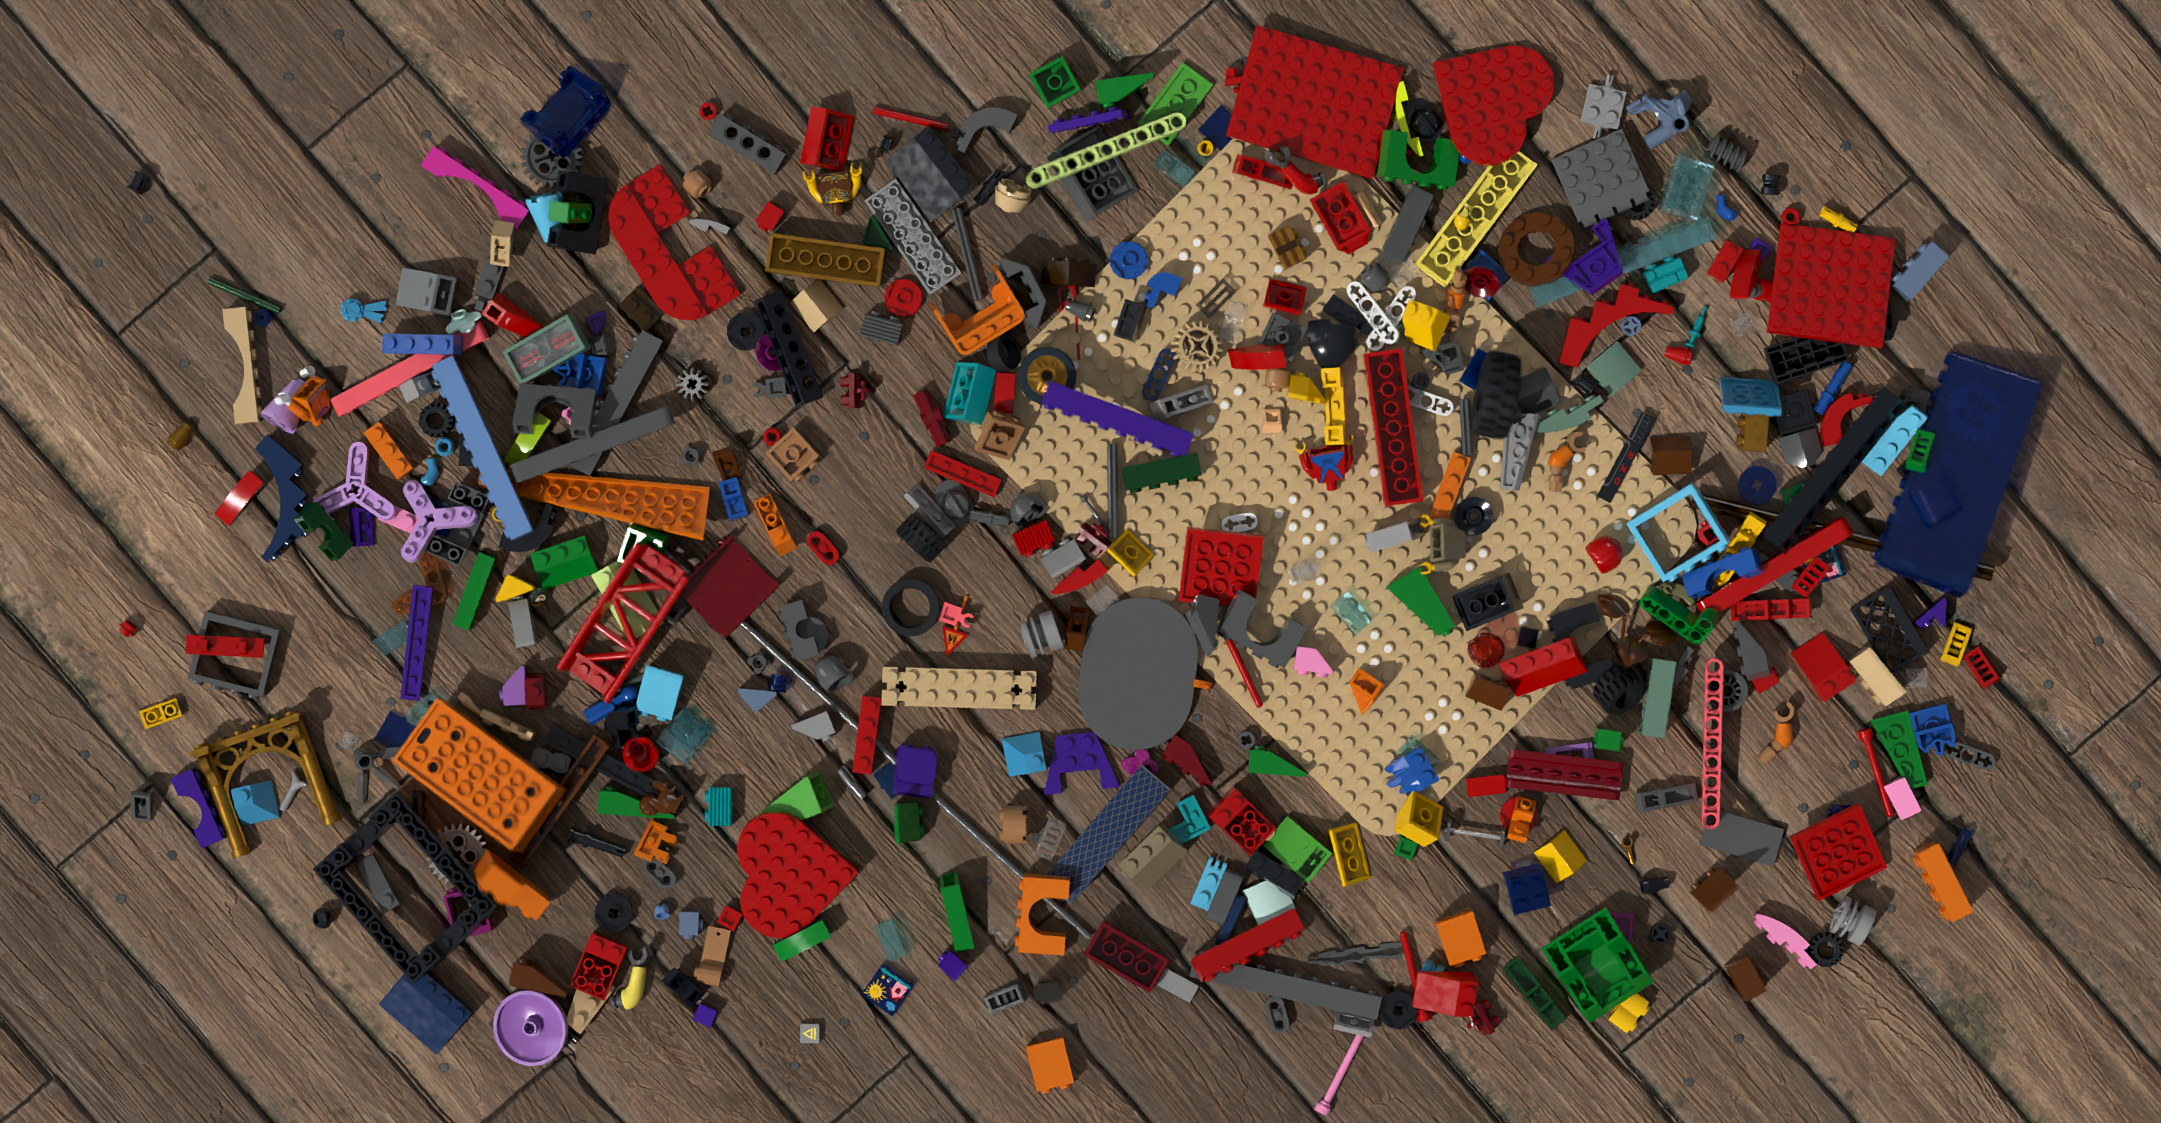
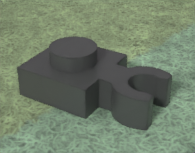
M784 377L765 379L766 385L761 383L752 384L753 387L759 386L761 389L760 393L754 394V397H761L764 393H767V398L787 396Z

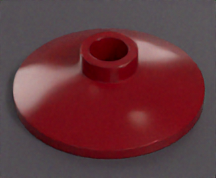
M1475 266L1468 268L1464 272L1467 276L1465 288L1469 294L1475 297L1487 298L1493 296L1498 291L1499 279L1490 269Z

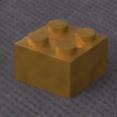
M1741 413V416H1738L1737 427L1740 428V435L1736 437V447H1739V451L1766 452L1769 416L1765 414L1748 415L1746 413Z

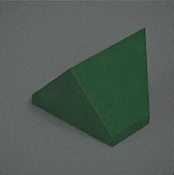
M872 215L868 221L863 244L883 248L888 251L893 250V247Z

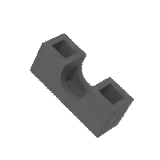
M803 600L781 606V611H778L781 623L785 622L787 628L784 630L786 640L791 641L792 648L789 649L792 658H796L797 662L820 655L815 636L806 639L800 637L797 633L798 623L808 618Z

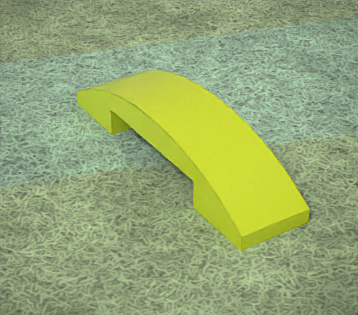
M1404 81L1399 82L1395 98L1397 124L1400 131L1408 132L1407 146L1419 158L1423 156L1419 137L1411 139L1402 103L1408 101Z

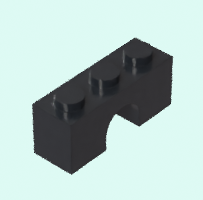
M1256 850L1245 866L1247 872L1261 880H1267L1275 885L1279 891L1294 900L1305 884L1303 878Z

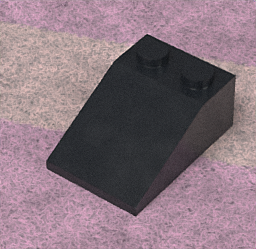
M1510 573L1503 574L1452 596L1466 631L1524 608Z

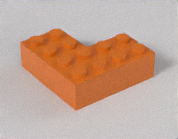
M489 849L484 852L473 866L474 874L477 876V882L482 890L486 893L491 891L494 898L502 905L506 903L514 908L518 906L521 913L528 919L532 917L537 920L551 903L545 892Z

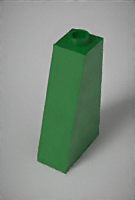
M1417 567L1386 586L1394 596L1437 636L1443 635L1445 637L1454 632L1452 628L1455 625L1427 577L1420 574L1423 572L1421 567Z
M958 872L939 876L940 889L955 952L965 953L974 948V941Z

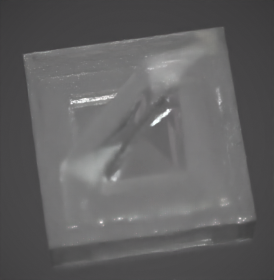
M1926 668L1906 669L1907 688L1928 687Z

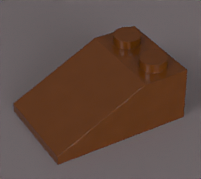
M1713 867L1704 874L1706 877L1701 882L1697 880L1690 887L1692 890L1689 893L1709 913H1712L1739 888L1719 867L1715 869Z
M520 958L513 963L508 986L566 997L569 994V989L537 964L531 963V959Z

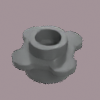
M685 446L681 462L683 464H692L695 467L698 466L702 450Z
M762 651L756 652L754 657H750L747 660L748 665L754 668L756 674H760L762 669L770 666V661L766 660Z

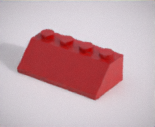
M1575 635L1499 663L1506 683L1517 697L1588 672Z

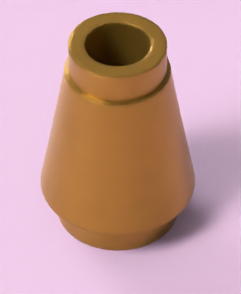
M183 422L182 425L167 437L166 443L176 451H179L181 448L183 449L193 428Z

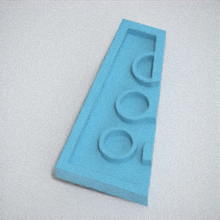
M1912 404L1897 417L1862 460V463L1882 476L1914 436L1916 429H1919L1925 422L1928 415Z

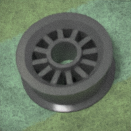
M1723 669V686L1728 685L1731 688V692L1728 696L1722 695V712H1732L1739 709L1745 703L1748 696V686L1745 679L1739 673ZM1717 681L1709 682L1708 688L1710 690L1712 688L1718 689L1717 686H1714V683ZM1733 695L1739 696L1737 700L1733 697ZM1716 700L1708 702L1714 709L1719 705Z

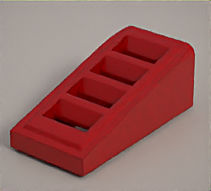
M1817 556L1813 557L1808 561L1790 588L1804 598H1807L1825 576L1830 566ZM1816 564L1821 568V570L1819 571L1818 569L1813 567V565ZM1809 570H1811V571H1812L1813 573H1815L1817 576H1816V577L1812 576L1810 573H1808ZM1806 576L1808 579L1812 581V583H1808L1803 578ZM1801 582V583H1802L1803 585H1805L1808 589H1807V590H1804V589H1803L1802 587H1800L1798 584Z
M1979 646L1963 655V659L1983 690L2000 680V677ZM1977 654L1980 655V657L1974 660L1973 662L1969 660ZM1981 661L1984 662V664L1975 669L1974 666ZM1986 667L1988 668V671H1986L1985 673L1981 675L1978 674V672L1982 671ZM1990 674H1992V676H1993L1992 678L1988 679V680L1985 681V682L1982 680V679H1984L1985 677H1987V676H1989Z

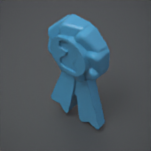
M348 298L341 304L340 313L347 321L355 322L363 316L381 323V318L384 315L374 311H386V301L363 305L358 299Z

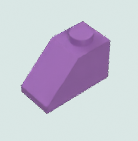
M520 666L502 686L503 690H500L499 695L503 706L525 705L524 678L527 674L526 666Z

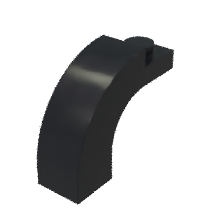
M546 503L538 526L534 529V532L513 541L511 538H507L503 531L498 548L512 552H526L543 545L556 528V526L549 524L555 518L557 512L554 510L555 506Z

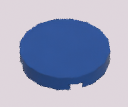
M1132 241L1116 245L1110 255V266L1113 272L1118 277L1126 280L1141 276L1148 263L1144 248Z

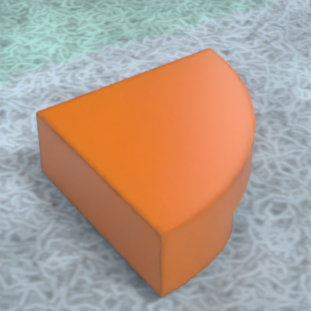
M1194 679L1193 686L1210 690L1213 683Z

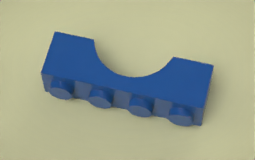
M383 334L382 353L462 355L463 336Z
M1746 547L1740 549L1739 553L1735 555H1725L1722 557V560L1706 562L1703 567H1694L1683 574L1682 578L1688 597L1696 599L1712 593L1715 579L1725 571L1733 570L1745 579L1764 573L1758 551Z

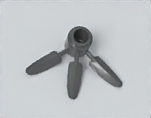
M359 747L353 752L354 763L361 769V773L357 774V792L359 801L362 804L366 801L368 775L364 773V770L370 767L375 770L374 774L386 784L395 789H400L399 782L382 766L376 767L373 763L375 757H380V759L395 757L401 747L383 748L377 754H372L366 747Z

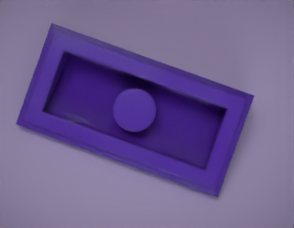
M350 508V537L354 543L352 546H374L373 514L365 508Z

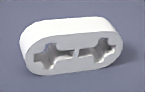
M1252 513L1228 516L1223 519L1221 527L1224 531H1229V528H1225V524L1228 522V519H1231L1232 522H1238L1239 524L1233 526L1232 532L1252 530L1257 526L1258 519ZM1246 516L1254 519L1251 527H1248L1247 524L1241 525L1240 521L1246 520Z

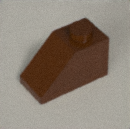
M1070 606L1064 649L1083 652L1089 615L1088 608Z

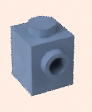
M680 911L679 935H683L684 939H695V935H699L700 931H703V920H700V911Z

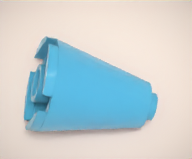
M557 191V194L552 195V192L531 196V199H525L544 242H548L550 228L563 229V222L549 220L550 201H564L563 191Z

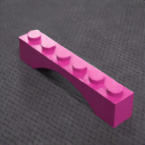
M434 146L431 148L421 163L422 167L437 177H459L475 183L492 199L500 219L504 222L514 223V228L519 230L530 214L526 203L520 199L516 202L511 198L513 195L505 189L500 191L495 188L497 184L489 178L486 180L480 178L481 173L471 167L470 170L463 166L465 162L456 156L454 159L447 156L449 152L441 146L438 149Z

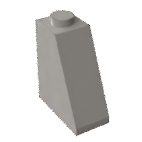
M1416 518L1365 534L1366 545L1372 553L1425 536L1424 529L1418 527L1421 520Z
M524 596L512 598L513 602L508 604L516 648L538 644L529 598L524 599Z

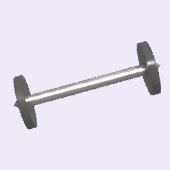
M1448 818L1446 827L1443 829L1445 831L1444 841L1449 840L1450 833L1499 840L1498 849L1501 850L1504 840L1507 839L1505 837V827L1501 826L1500 835L1451 828L1452 819Z

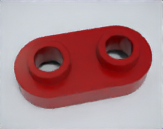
M815 531L809 534L807 538L809 548L824 564H835L839 559V552L836 547L821 532ZM816 537L820 539V544L818 545L813 543ZM827 552L833 553L832 559L826 557Z

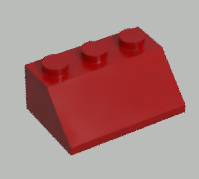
M811 107L800 163L843 172L855 116L826 108Z

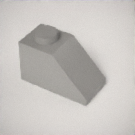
M828 711L791 725L793 730L817 740L822 738L823 741L833 738V733L836 732Z

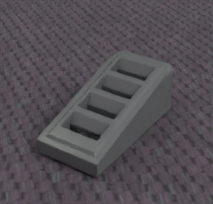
M1021 981L983 997L990 1014L1020 1004L1028 999ZM1006 992L1010 993L1013 1001L1010 1002ZM999 995H1002L1003 1000H1004V1002H1005L1004 1005L1002 1004V1001H1001ZM993 997L995 998V1000H996V1002H997V1005H998V1007H996V1008H995V1005H994V1003H993V1001H992V998H993Z

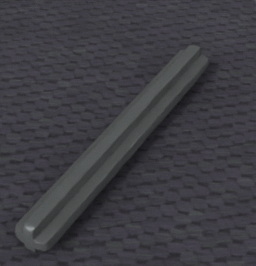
M958 207L952 209V214L974 301H979L984 298L962 208Z
M1108 444V537L1110 539H1117L1119 537L1117 444Z

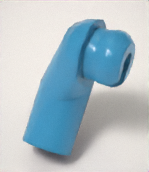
M435 458L426 460L428 471L425 476L421 477V483L424 486L434 484L439 476Z

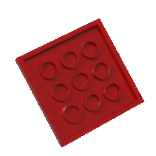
M1187 527L1179 601L1192 603L1197 594L1219 599V606L1229 607L1238 589L1256 598L1264 535Z
M1859 803L1789 836L1818 901L1887 868Z

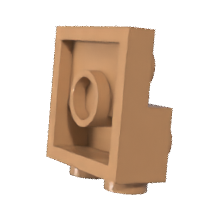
M999 410L987 411L980 426L982 432L974 448L978 452L1010 460L1025 426L1016 415L1011 414L1010 417H1007Z
M794 427L765 452L790 482L794 480L796 482L800 481L805 476L803 472L807 468L813 469L819 464L818 459L820 458Z

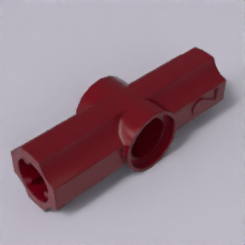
M928 388L914 394V400L921 412L920 416L926 429L929 430L936 447L952 441L943 423L944 419L938 406H935Z

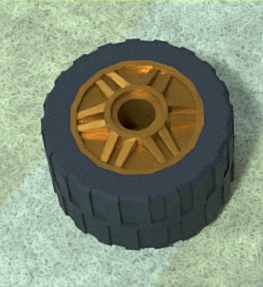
M1041 347L1033 350L1026 355L1020 365L1018 377L1022 391L1030 400L1044 405L1040 400L1047 381L1042 379V374L1045 371H1050L1053 374V378L1050 381L1072 389L1076 383V370L1071 358L1057 348Z

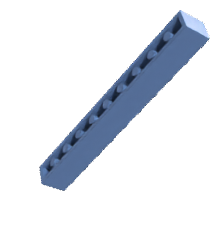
M450 356L433 364L434 370L431 371L435 381L439 380L441 385L439 391L443 399L447 398L449 402L447 406L451 416H455L457 420L455 426L460 434L463 433L465 440H463L464 446L473 455L471 461L474 467L480 470V481L489 490L487 496L490 502L496 505L497 510H495V514L498 520H502L505 525L503 531L506 537L515 541L534 532L531 521L456 357Z

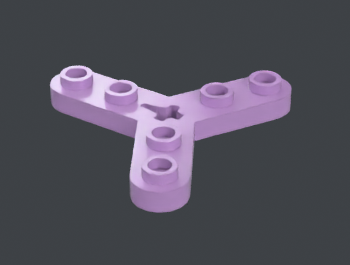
M355 442L349 448L346 483L317 497L313 501L320 503L328 515L353 502H357L372 514L385 521L393 519L396 514V508L393 503L366 485L369 448L362 442ZM354 485L360 487L358 494L349 493L354 489Z
M416 480L408 481L403 487V492L419 520L402 547L401 555L409 563L417 562L436 530L473 526L478 519L477 512L470 506L436 509L423 486ZM433 517L435 520L434 522H428L427 518Z

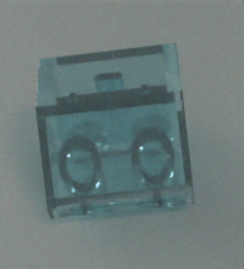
M682 707L656 742L687 765L712 733L713 729Z

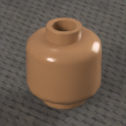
M690 170L684 175L683 188L694 198H703L710 192L711 180L701 170Z
M1287 367L1266 369L1265 385L1271 387L1270 391L1282 392V388L1289 387L1291 371Z

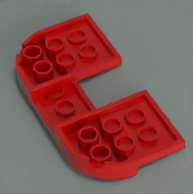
M659 164L629 184L624 185L615 194L609 208L610 229L651 297L663 312L679 320L693 321L702 319L739 297L741 293L711 246L682 264H676L658 234L691 213Z

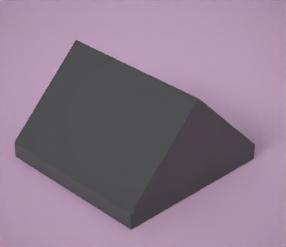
M1546 368L1521 377L1518 403L1523 414H1535L1560 403L1555 384Z

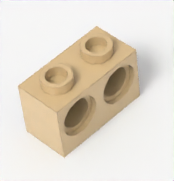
M495 220L491 234L490 264L509 267L513 253L514 223Z

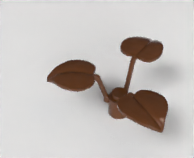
M1602 594L1597 597L1599 605L1606 615L1612 618H1620L1621 616L1623 618L1621 637L1617 642V654L1622 658L1626 667L1646 659L1648 653L1644 645L1641 644L1646 637H1650V640L1657 645H1668L1676 640L1677 636L1667 625L1659 621L1647 623L1646 631L1648 633H1645L1637 642L1631 636L1624 637L1626 613L1630 611L1629 604L1622 597L1614 594Z

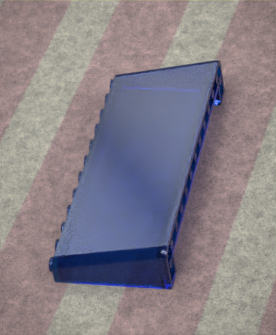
M1951 351L1946 354L1943 362L1946 364L1945 369L1940 371L1937 378L1939 382L1938 388H1934L1932 392V405L1926 409L1925 414L1928 415L1925 424H1922L1919 428L1920 430L1935 433L1926 470L1922 473L1905 467V470H1907L1906 477H1902L1899 483V488H1901L1899 496L1896 495L1893 500L1892 506H1895L1893 513H1889L1886 519L1888 526L1886 531H1883L1879 541L1882 543L1880 549H1876L1873 559L1875 560L1874 566L1961 598L1968 593L2042 389L2043 380L1956 351ZM1919 438L1921 441L1929 442L1927 439ZM1916 445V447L1927 449V447ZM1914 453L1915 455H1919V456H1923V457H1924V455H1922V454Z

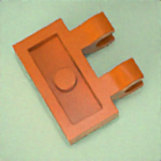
M650 820L634 855L651 863L656 858L660 862L667 864L670 859L669 853L659 850L662 841L675 847L678 837L667 833V826Z

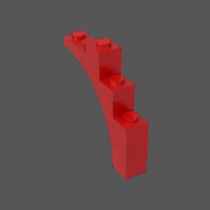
M1625 282L1624 285L1620 284L1614 305H1610L1611 301L1604 299L1594 302L1589 323L1586 322V318L1575 316V319L1570 318L1557 363L1578 368L1581 357L1591 340L1612 322L1638 313L1672 315L1674 307L1670 306L1671 302L1659 300V302L1652 301V297L1641 294V297H1637L1639 289L1635 288L1636 285L1633 283Z

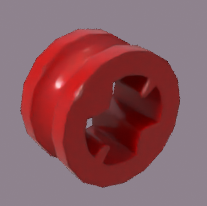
M704 103L699 110L700 116L704 120H712L717 112L716 107L712 103ZM710 106L713 108L711 109V111H714L713 115L709 114L706 117L703 115L705 112H702V110Z

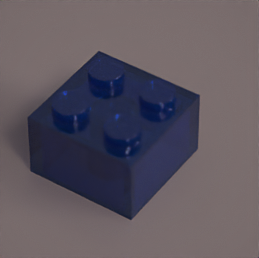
M1540 863L1502 872L1510 907L1514 915L1551 906Z

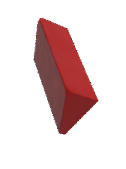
M1505 774L1466 778L1467 796L1476 797L1506 793Z

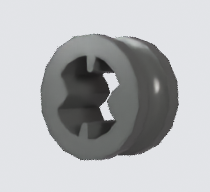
M1244 731L1238 736V743L1242 748L1249 749L1254 745L1255 737L1251 732ZM1250 735L1251 744L1246 743L1243 745L1241 737Z

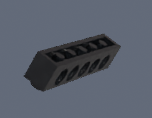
M782 290L755 300V305L795 407L798 408L823 398L822 388L817 382L815 370L810 364L808 353L804 349L801 335L797 331L794 317L790 313L787 299L783 295Z

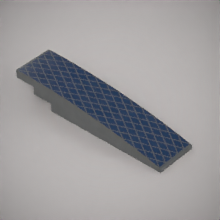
M1142 764L1046 874L1070 877L1069 898L1064 899L1070 905L1171 790Z

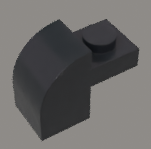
M636 705L622 706L610 712L605 718L604 729L611 730L615 748L623 747L628 739L631 738L630 728L640 724Z
M675 967L662 980L665 986L675 991L684 1002L692 1007L705 994L693 979L681 969Z

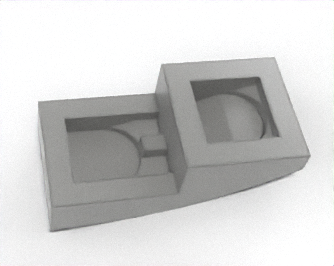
M692 219L689 224L706 233L712 227L728 236L731 228L710 220Z

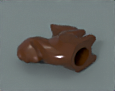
M668 779L653 781L652 786L660 793L658 797L653 795L644 796L639 803L641 812L648 816L656 815L657 812L676 814L685 800V795H675L677 786L675 785L670 789L671 781Z

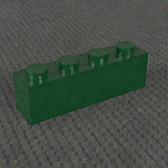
M1197 453L1122 468L1126 491L1130 490L1131 494L1141 492L1142 487L1149 486V490L1161 488L1160 484L1168 482V486L1180 484L1179 480L1187 479V482L1196 481L1198 476L1202 475Z

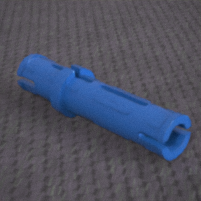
M1844 362L1839 365L1827 388L1821 392V397L1813 411L1824 416L1831 402H1834L1836 399V393L1853 366Z

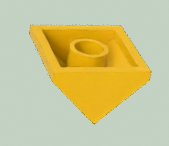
M1128 529L1107 549L1134 577L1155 556Z
M507 574L496 597V602H503L537 589L536 585L512 574Z
M1565 830L1533 852L1556 884L1574 874L1587 862Z

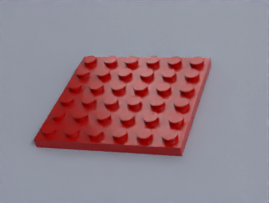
M1780 223L1766 333L1882 348L1895 238Z

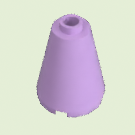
M299 378L297 381L292 380L281 392H287L290 396V401H292L291 397L305 381ZM273 399L262 410L261 416L274 426L282 427L281 430L293 434L300 418L290 411L285 403L278 405Z

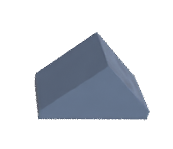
M738 688V693L755 713L777 696V691Z

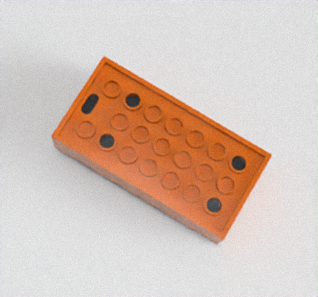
M436 698L392 760L510 850L517 852L524 851L566 792L564 787L450 702Z

